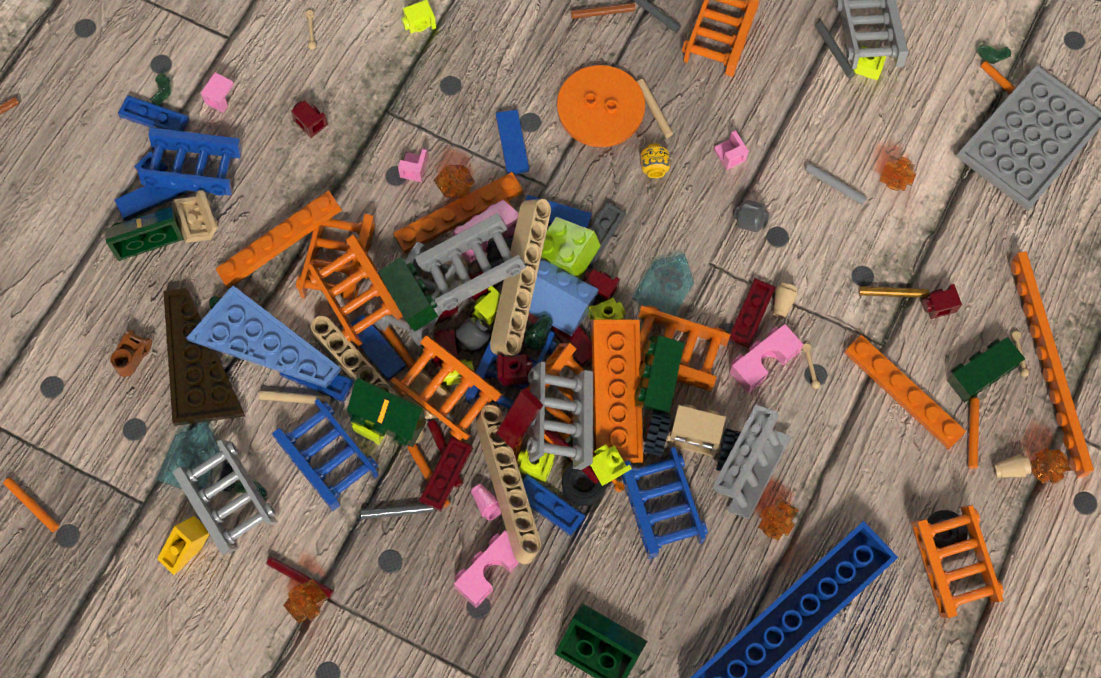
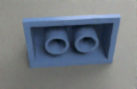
M541 258L529 313L572 336L588 314L589 307L594 305L598 289Z

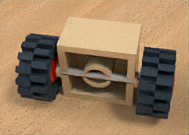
M689 404L678 405L672 431L668 434L672 415L653 410L643 452L662 457L667 439L669 441L668 446L715 457V454L718 453L716 470H722L741 433L726 428L722 443L720 444L725 416H721L719 412L708 410L707 412L697 410V407Z

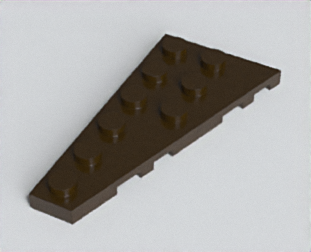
M187 288L163 291L173 425L178 426L245 417L216 350L187 340V336L202 321Z

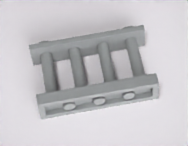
M836 0V11L840 12L847 44L846 58L850 60L852 69L857 68L860 57L890 56L894 59L895 67H904L908 48L896 0ZM878 7L883 12L882 15L851 16L850 9ZM882 23L883 26L886 25V31L855 32L854 25ZM886 40L890 42V47L859 49L857 41Z
M498 213L415 257L418 265L425 273L431 271L442 295L434 299V301L442 311L455 308L458 303L509 276L518 275L522 269L526 268L519 255L512 257L502 236V233L508 230ZM491 238L494 239L504 260V263L494 268H491L481 247L483 242ZM470 249L473 250L483 271V274L472 280L460 258L461 254ZM450 260L462 282V285L451 291L439 268L440 265Z
M416 242L405 260L407 264L412 262L419 274L415 275L417 279L421 278L420 275L423 270L418 265L415 257L428 250L424 244ZM445 263L440 265L441 272L446 273L444 279L449 290L457 288L461 280L453 263L452 265ZM421 278L428 291L434 293L432 295L433 299L442 296L436 283ZM382 298L379 300L372 313L382 307L381 304L384 303ZM437 305L434 309L440 317L443 311ZM392 314L384 316L375 322L374 325L383 331L387 329L389 324H394L410 331L408 335L421 347L422 344L420 342L426 335H430V331L439 317L415 332L404 318L397 320Z
M545 362L538 363L530 370L528 382L530 383V392L543 404V407L529 427V440L527 442L529 461L534 462L543 456L544 453L567 456L573 460V469L582 470L593 463V372L584 370L575 376L574 379L545 374ZM545 384L571 388L573 391V402L545 397ZM545 406L571 411L573 414V424L545 420ZM544 429L571 434L573 437V448L544 443Z
M755 405L712 487L715 492L733 498L727 509L728 512L749 520L791 440L790 435L773 430L779 418L777 411Z
M219 440L217 444L221 449L220 452L194 469L180 466L172 471L219 551L222 555L237 550L234 543L238 537L262 521H265L267 525H274L278 521L274 517L277 515L275 509L270 503L265 502L238 458L237 454H239L237 447L233 442ZM227 459L234 471L206 490L201 489L197 483L198 477ZM237 480H240L246 492L221 509L214 510L209 503L211 497ZM252 500L259 512L233 530L226 531L222 524L223 518Z

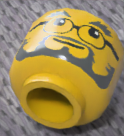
M652 143L640 153L642 172L648 175L649 178H661L669 171V151L658 143Z

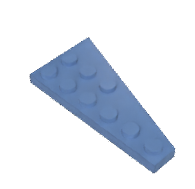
M232 286L187 336V340L324 388H327L341 371L338 365L235 286Z

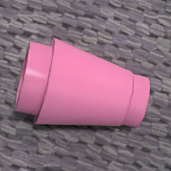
M478 484L471 490V494L482 517H486L490 521L501 514L497 498L483 484Z

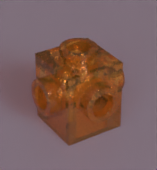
M889 155L879 181L887 184V187L892 190L905 191L907 184L912 186L917 173L913 172L915 165L905 157L896 158Z
M452 164L446 165L433 180L445 198L463 197L468 194L469 188L475 183L470 175V171L464 165Z
M1046 448L1035 454L1037 458L1030 462L1035 478L1039 481L1041 480L1042 483L1051 482L1052 485L1065 479L1064 474L1072 470L1067 457L1060 449L1050 451Z
M778 497L772 507L767 505L759 517L763 520L758 528L763 530L764 534L779 541L783 534L788 536L796 525L792 520L799 510Z
M311 579L291 589L287 594L289 598L283 606L300 624L307 619L310 621L315 619L321 613L320 607L328 596Z

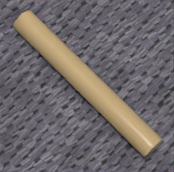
M640 79L637 83L665 138L672 136L673 132L645 80Z
M259 391V400L315 404L314 401L319 399L322 404L327 402L330 405L331 396Z

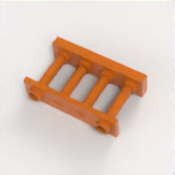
M704 0L690 40H685L682 52L685 53L684 62L688 63L691 53L724 63L723 65L727 66L725 75L734 77L760 0H714L743 9L742 12H746L744 18H736L708 9L710 0ZM704 17L735 26L739 30L738 36H730L701 27ZM700 35L729 44L733 50L731 53L723 54L694 44L697 36Z
M365 214L363 222L360 221L359 223L330 218L313 230L302 275H298L296 280V289H298L301 298H306L308 289L322 291L319 285L315 286L308 275L311 272L307 267L311 263L316 268L322 269L331 263V261L316 259L319 247L348 252L347 249L350 247L346 242L322 238L324 227L357 232V235H359L358 239L363 244L367 253H369L376 226L373 215ZM353 259L352 263L345 264L335 272L345 273L346 276H350L359 270L358 267L361 264L358 259ZM362 279L340 293L345 305L358 296ZM327 283L330 289L336 285Z
M352 235L346 239L350 246L347 249L348 252L321 270H318L311 263L307 267L311 272L308 275L315 286L319 285L343 325L342 333L348 342L353 341L360 346L363 344L358 336L360 332L386 315L390 316L392 314L397 320L402 318L403 315L363 244L357 237ZM352 259H358L361 264L358 267L359 270L330 289L324 278ZM364 277L365 279L369 277L372 282L370 289L341 307L335 297ZM380 296L384 302L381 304L382 307L352 326L346 315L373 297Z
M641 305L639 318L644 319L640 331L641 365L645 361L646 354L644 353V348L653 322L666 326L663 337L673 339L675 330L687 333L689 335L682 353L677 381L712 392L717 376H714L711 370L720 344L727 346L731 334L718 327L710 328L660 312L654 306L645 307ZM698 337L711 341L703 367L700 370L690 368L689 366Z
M426 335L420 342L425 346L422 349L424 352L402 380L397 377L391 379V382L395 384L393 388L403 396L407 393L451 428L449 432L461 441L462 438L468 440L471 435L465 430L487 402H491L492 399L498 402L503 393L434 339ZM438 356L443 360L442 368L421 395H419L409 386L431 357ZM456 370L462 375L460 378L461 382L438 410L428 400L448 374ZM475 385L481 390L479 393L480 397L457 425L447 417V414L468 387L472 388Z
M560 343L545 363V374L560 376L558 373L565 366L576 375L584 371L573 360L572 354L576 348L571 343ZM545 384V391L550 386V384ZM555 386L573 402V391L571 388ZM545 406V409L560 422L573 424L572 412L566 415L561 409ZM557 432L564 440H566L570 435L568 433ZM544 434V439L547 440L549 444H554V443Z
M973 505L960 507L961 516L932 525L928 523L927 519L910 522L940 617L943 618L957 616L956 609L958 605L989 596L991 602L1004 601L1002 596L1004 593L1003 586L996 578L979 526L980 515ZM967 525L970 539L942 548L935 546L933 540L935 534ZM974 549L978 563L949 572L943 571L942 558ZM982 573L985 587L956 596L951 594L948 586L951 581Z

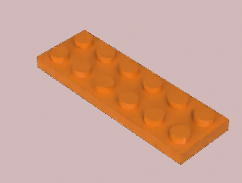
M591 320L594 451L606 444L608 448L615 445L624 462L629 460L630 463H643L642 408L635 407L636 400L634 399L635 390L639 386L641 379L639 376L641 367L640 320Z

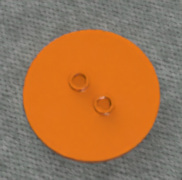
M606 65L589 66L573 73L562 85L557 99L558 118L564 130L580 143L593 147H610L628 140L639 129L645 112L644 95L635 79L621 69Z

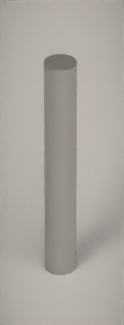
M811 163L807 165L806 172L861 205L866 201L867 197Z

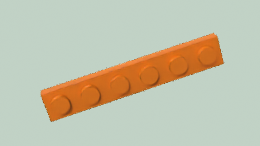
M513 172L393 232L394 238L403 253L406 254L413 249L416 242L426 244L469 222L475 215H480L492 204H497L505 199L509 201L523 194V188Z
M328 190L215 269L225 286L231 288L341 212L342 209Z
M860 335L845 350L844 353L948 450L967 432L865 337Z

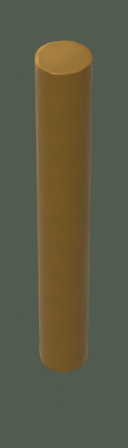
M860 286L859 296L928 298L929 289Z

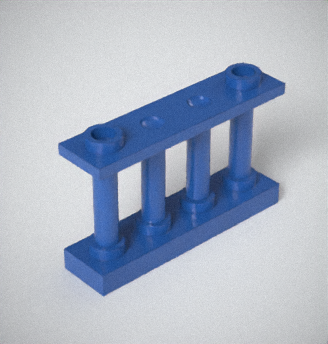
M150 128L148 136L151 147L155 149L149 170L140 168L138 170L142 185L196 192L204 190V193H213L217 196H232L231 183L229 179H226L231 158H241L242 148L239 138ZM164 150L177 151L172 172L158 171ZM188 152L199 154L194 175L181 174L185 156ZM209 155L222 156L217 178L204 176Z
M550 331L547 340H543L525 332L526 343L542 349L537 361L529 359L534 362V366L540 362H545L548 354L552 355L557 345V342L554 341L555 333ZM490 342L476 373L485 380L487 378L499 380L498 369H495L496 366H494V362L498 357L491 351ZM519 384L512 386L524 390L529 386V384ZM475 385L472 388L469 387L466 393V402L472 405L480 397L479 393L481 391ZM502 396L498 402H495L493 399L491 402L511 409L515 401Z
M317 399L314 401L319 410L317 413L290 433L286 432L284 434L278 428L272 435L329 508L334 511L340 506L337 500L340 497L339 494L369 471L374 479L378 477L376 470L378 465L370 455L366 458L332 416L335 412L327 402L322 404ZM326 418L333 429L306 450L298 451L294 446L297 443L295 440ZM340 436L348 446L319 469L317 467L312 469L308 464L311 461L310 458ZM355 454L362 465L335 486L327 487L323 482L324 476Z
M675 447L670 448V459L639 468L634 466L631 467V470L621 475L648 559L658 557L659 549L662 548V545L696 536L698 543L701 544L704 543L705 535L708 534L704 520L700 521L682 468L685 467L683 456L681 453L677 454ZM629 460L625 461L626 466H631ZM670 468L674 469L677 481L644 491L638 488L636 481L639 480V477ZM681 490L684 504L654 513L646 512L644 503L647 502L646 500ZM689 513L693 526L661 536L653 534L651 526L655 522Z

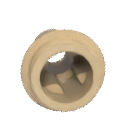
M788 283L779 284L775 292L774 316L786 319L798 296V293H796L797 287Z
M1018 454L993 464L996 478L1026 477V475L1031 474V465L1027 455L1022 456Z

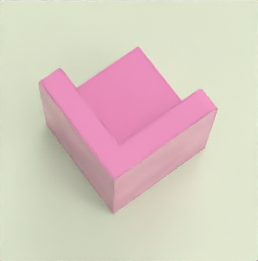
M214 73L201 92L204 103L224 113L228 107L225 97L233 87V81Z
M736 130L731 132L729 140L714 148L726 170L745 162L749 152Z
M422 149L421 155L406 153L405 159L400 160L398 167L400 178L422 182L428 162L427 149Z

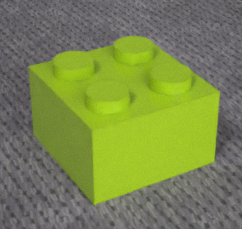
M556 217L546 232L541 258L580 279L601 245L593 230Z

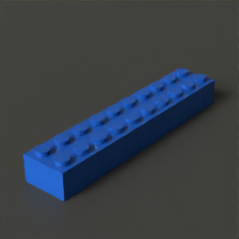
M863 521L690 678H768L899 557Z

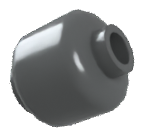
M746 200L741 206L736 207L734 219H737L739 228L759 232L767 226L770 213L764 204Z
M468 317L455 331L456 343L465 351L479 350L490 338L488 323L482 318Z

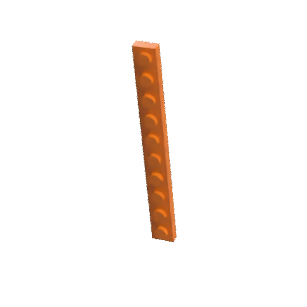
M1027 251L1018 252L1011 261V271L1016 276L1018 282L1017 291L1022 296L1024 302V314L1029 318L1031 337L1035 338L1037 357L1043 364L1044 380L1048 382L1050 387V400L1055 404L1057 410V423L1062 427L1064 433L1063 443L1071 456L1070 466L1076 473L1077 478L1086 477L1094 471Z

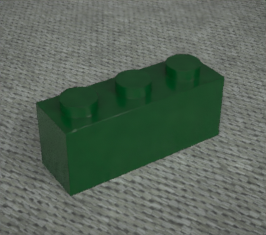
M401 256L378 271L405 321L414 332L439 317L434 309L437 304L430 294H425V291L428 289L421 278L417 279L415 277L419 273L412 262L407 264Z
M660 335L649 338L644 348V353L646 354L645 361L639 371V376L641 377L640 384L634 394V399L636 400L635 407L649 411L670 412L684 342Z
M1008 337L1001 342L999 339H996L987 346L988 350L982 354L981 351H978L969 358L970 362L964 366L960 363L950 371L952 375L947 382L964 403L1019 367L1025 360V357Z

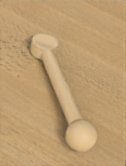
M307 10L305 15L308 19L310 39L308 48L314 50L316 48L312 21L314 12Z
M1014 331L1011 339L1015 341L1016 348L1023 355L1020 344L1021 333ZM1025 361L1021 363L1020 374L1023 377H1027L1030 374L1029 369L1026 368Z
M805 343L802 351L806 353L812 377L811 386L813 389H818L820 382L816 378L810 354L812 347L810 344Z

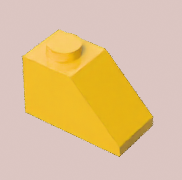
M192 516L174 526L157 558L173 575L177 574L202 549L210 535L204 524L195 516Z

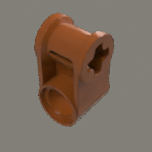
M131 329L126 331L121 342L110 357V362L117 374L122 377L131 376L150 351L152 340L136 335L135 331ZM128 360L126 365L119 366L121 361Z

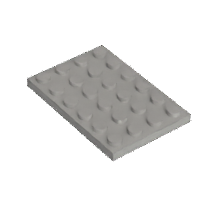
M1036 65L959 151L956 157L1029 211L1101 127V111Z

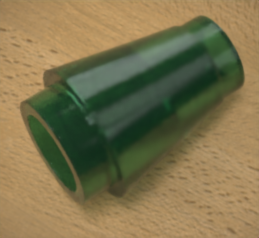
M542 315L525 332V344L534 350L544 347L553 320L547 315Z

